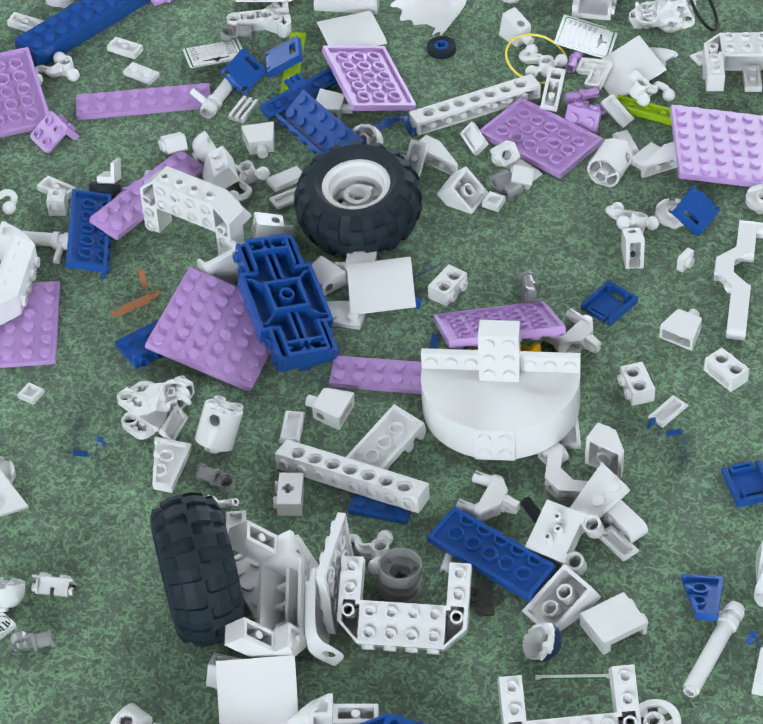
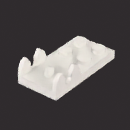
M394 404L346 458L387 470L403 451L410 453L413 450L415 438L423 440L426 433L425 424Z

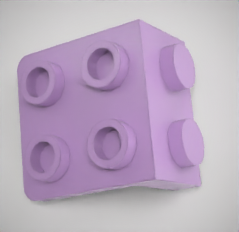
M579 99V101L568 104L565 119L596 133L599 128L601 115L608 112L601 104L595 103V105H590L589 101Z
M52 111L45 116L30 134V138L45 153H50L65 135H68L74 141L80 136L75 132L77 128L71 123L67 124L68 120L60 114L58 116Z

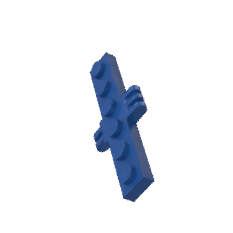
M331 68L307 80H304L297 73L284 80L289 90L262 103L259 109L270 121L276 117V113L280 115L285 113L302 90H305L316 99L320 89L327 90L338 84Z

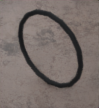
M689 0L696 16L705 28L710 31H717L719 19L712 0H708L714 13L715 28H711L706 24L697 11L693 0Z

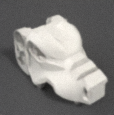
M689 0L646 1L641 4L635 2V8L629 12V21L634 29H649L650 26L651 28L658 27L666 33H675L682 28L685 29L693 26L695 15L692 11V6H689L687 2ZM687 16L692 18L690 21H685Z
M181 375L163 383L140 381L131 388L126 387L117 394V401L122 408L128 411L121 418L122 428L135 438L141 440L154 435L155 432L161 429L176 404L181 409L187 404L191 405L190 399L195 393L193 382L185 378L184 375ZM128 420H135L132 423H126Z

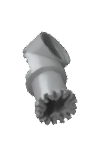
M222 25L219 34L220 38L224 41H230L238 37L251 39L252 25ZM223 31H230L231 34L225 35Z
M529 270L527 272L524 271V273L522 272L518 276V280L523 285L521 293L523 303L535 302V298H537L536 292L539 289L538 284L534 281L535 275Z
M201 463L198 466L197 474H195L198 480L203 479L210 482V485L218 487L221 493H231L235 490V480L231 474L224 473L221 469L210 468L205 463ZM224 482L231 483V485L229 486H221V484Z
M51 628L38 634H28L25 631H19L10 637L11 646L15 652H19V649L34 648V652L43 647L55 646Z

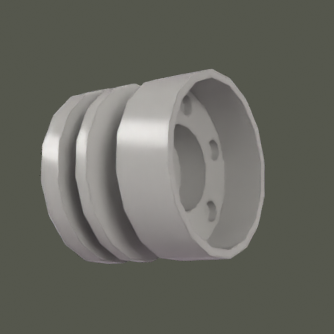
M393 548L387 550L378 560L379 594L387 602L410 603L416 600L422 591V559L411 549Z

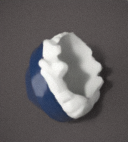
M548 622L533 625L528 630V634L524 635L522 647L526 658L537 662H546L556 656L561 648V632L559 628Z

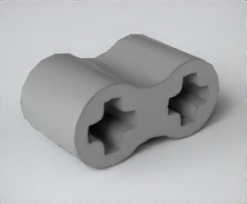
M504 169L490 176V183L509 200L523 193L524 188L522 184L512 183V174L509 170Z

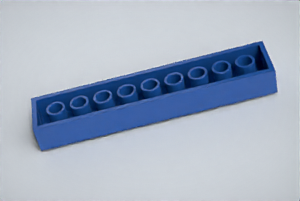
M79 0L16 37L15 47L16 49L28 47L35 67L46 65L53 61V56L56 52L60 51L65 54L151 0Z

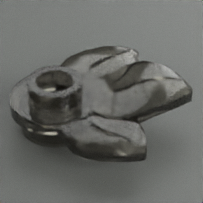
M480 581L474 587H471L470 597L476 598H470V607H473L478 614L483 616H493L494 608L505 601L503 595L492 591V581Z

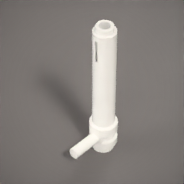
M224 78L214 93L209 95L208 98H205L194 88L189 94L202 103L200 114L204 118L210 119L216 115L217 111L222 107L223 101L234 87Z
M22 231L35 246L56 249L53 263L60 264L63 250H67L68 232L62 234L58 231L53 233Z
M731 601L725 605L723 611H719L717 626L683 685V692L688 697H695L700 693L731 634L736 632L739 622L742 621L745 615V608L741 603Z

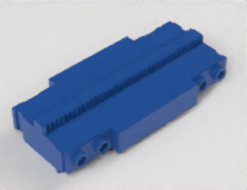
M282 233L280 235L247 239L244 244H236L232 257L234 263L238 265V288L259 343L265 342L267 350L270 349L271 362L273 365L275 364L277 371L286 372L299 368L298 371H305L311 369L314 365L333 362L337 358V354H339V345L333 338L332 324L334 319L311 262L305 263L303 256H300L299 245L297 242L295 243L293 236Z

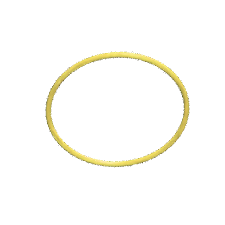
M531 33L522 34L514 37L507 44L505 49V59L508 66L517 76L523 77L517 71L514 70L507 56L508 48L514 40L524 36H536L544 38L554 44V41L552 39L543 35ZM555 44L562 51V53L566 55L562 47L558 44Z

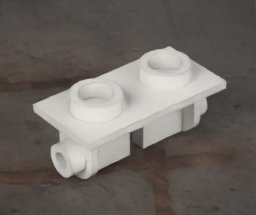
M40 572L39 575L32 574L36 583L32 584L31 590L35 594L51 595V589L55 588L54 596L69 598V596L74 595L72 585L77 586V583L71 576L60 575L59 577H52L51 574Z

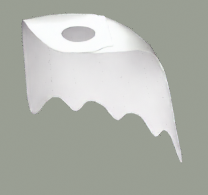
M395 0L391 3V7H398L402 10L401 21L411 20L413 25L428 24L435 28L433 34L440 32L441 36L464 8L466 0Z
M313 567L308 582L305 575L304 627L307 648L317 659L336 666L343 660L344 655L329 645L330 634L327 633L326 625L323 624V612H321L318 600L315 598L316 578L315 568ZM329 652L334 653L336 656L329 657Z

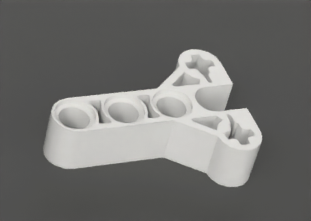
M286 0L273 2L261 10L234 12L227 15V25H252V31L267 30L278 34L282 38L289 37L290 32H292L289 7Z

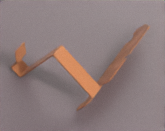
M144 269L136 270V275L139 274L142 289L148 287ZM156 290L155 294L152 291L147 292V295L120 306V309L117 311L111 310L112 316L119 317L135 310L136 307L139 308L150 303L151 299L159 296V290Z

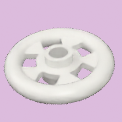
M651 699L639 704L640 716L644 718L643 724H652L654 722H657V724H681L679 711L668 701ZM658 708V712L652 711L648 713V709ZM669 713L672 719L666 721L663 715Z

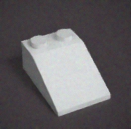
M563 564L522 612L534 623H552L561 632L578 620L581 612L592 608L601 596L566 564Z

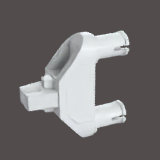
M572 308L566 312L565 319L573 322L575 325L566 334L557 338L541 337L543 341L553 345L556 351L562 353L580 352L583 349H587L596 354L601 349V341L593 335L592 317L581 315Z
M478 470L473 474L472 482L487 487L482 498L476 504L459 499V502L456 504L458 509L465 510L475 519L482 521L496 517L501 512L517 514L520 508V501L508 495L507 486L501 475L493 474L491 476Z

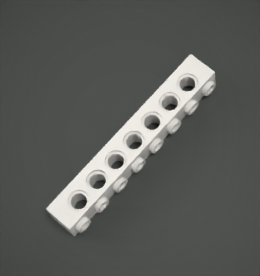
M532 74L410 111L409 121L412 128H416L417 135L419 136L508 108L520 97L528 101L540 98L541 85Z
M286 439L275 452L277 469L289 473H303L305 478L412 512L419 513L430 499L429 483L298 442Z

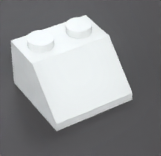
M222 145L207 154L202 176L204 181L225 189L238 182L239 177L232 156Z
M465 166L449 177L437 195L446 206L472 214L488 194V191Z
M597 423L586 438L585 464L598 468L603 462L621 479L624 449L615 429Z

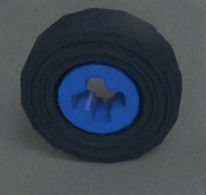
M447 36L434 37L427 43L428 55L435 59H448L456 53V43Z
M91 182L89 183V191L117 194L120 193L121 186L118 182L115 184Z

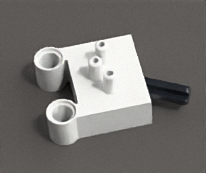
M530 497L522 499L520 502L521 506L535 523L525 548L536 552L538 556L548 559L558 566L562 567L563 564H566L577 575L584 574L587 569V563L582 554L574 550L583 530H585L588 537L593 539L602 536L604 526L600 518L593 514L586 515L550 500L546 501L542 511H540ZM591 524H598L596 529H589V526ZM574 561H581L579 566H571Z

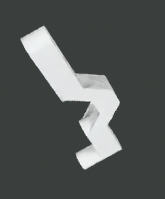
M739 220L736 247L716 257L714 281H720L724 285L725 291L731 293L726 339L745 341L751 284H747L734 273V266L740 262L753 263L756 238L763 239V222Z
M558 442L547 450L537 453L539 455L537 457L546 464L545 489L557 500L574 502L588 481L573 480L561 469L562 463L569 459L567 450ZM622 500L618 501L601 517L610 526L613 525L631 543L648 533L646 523Z

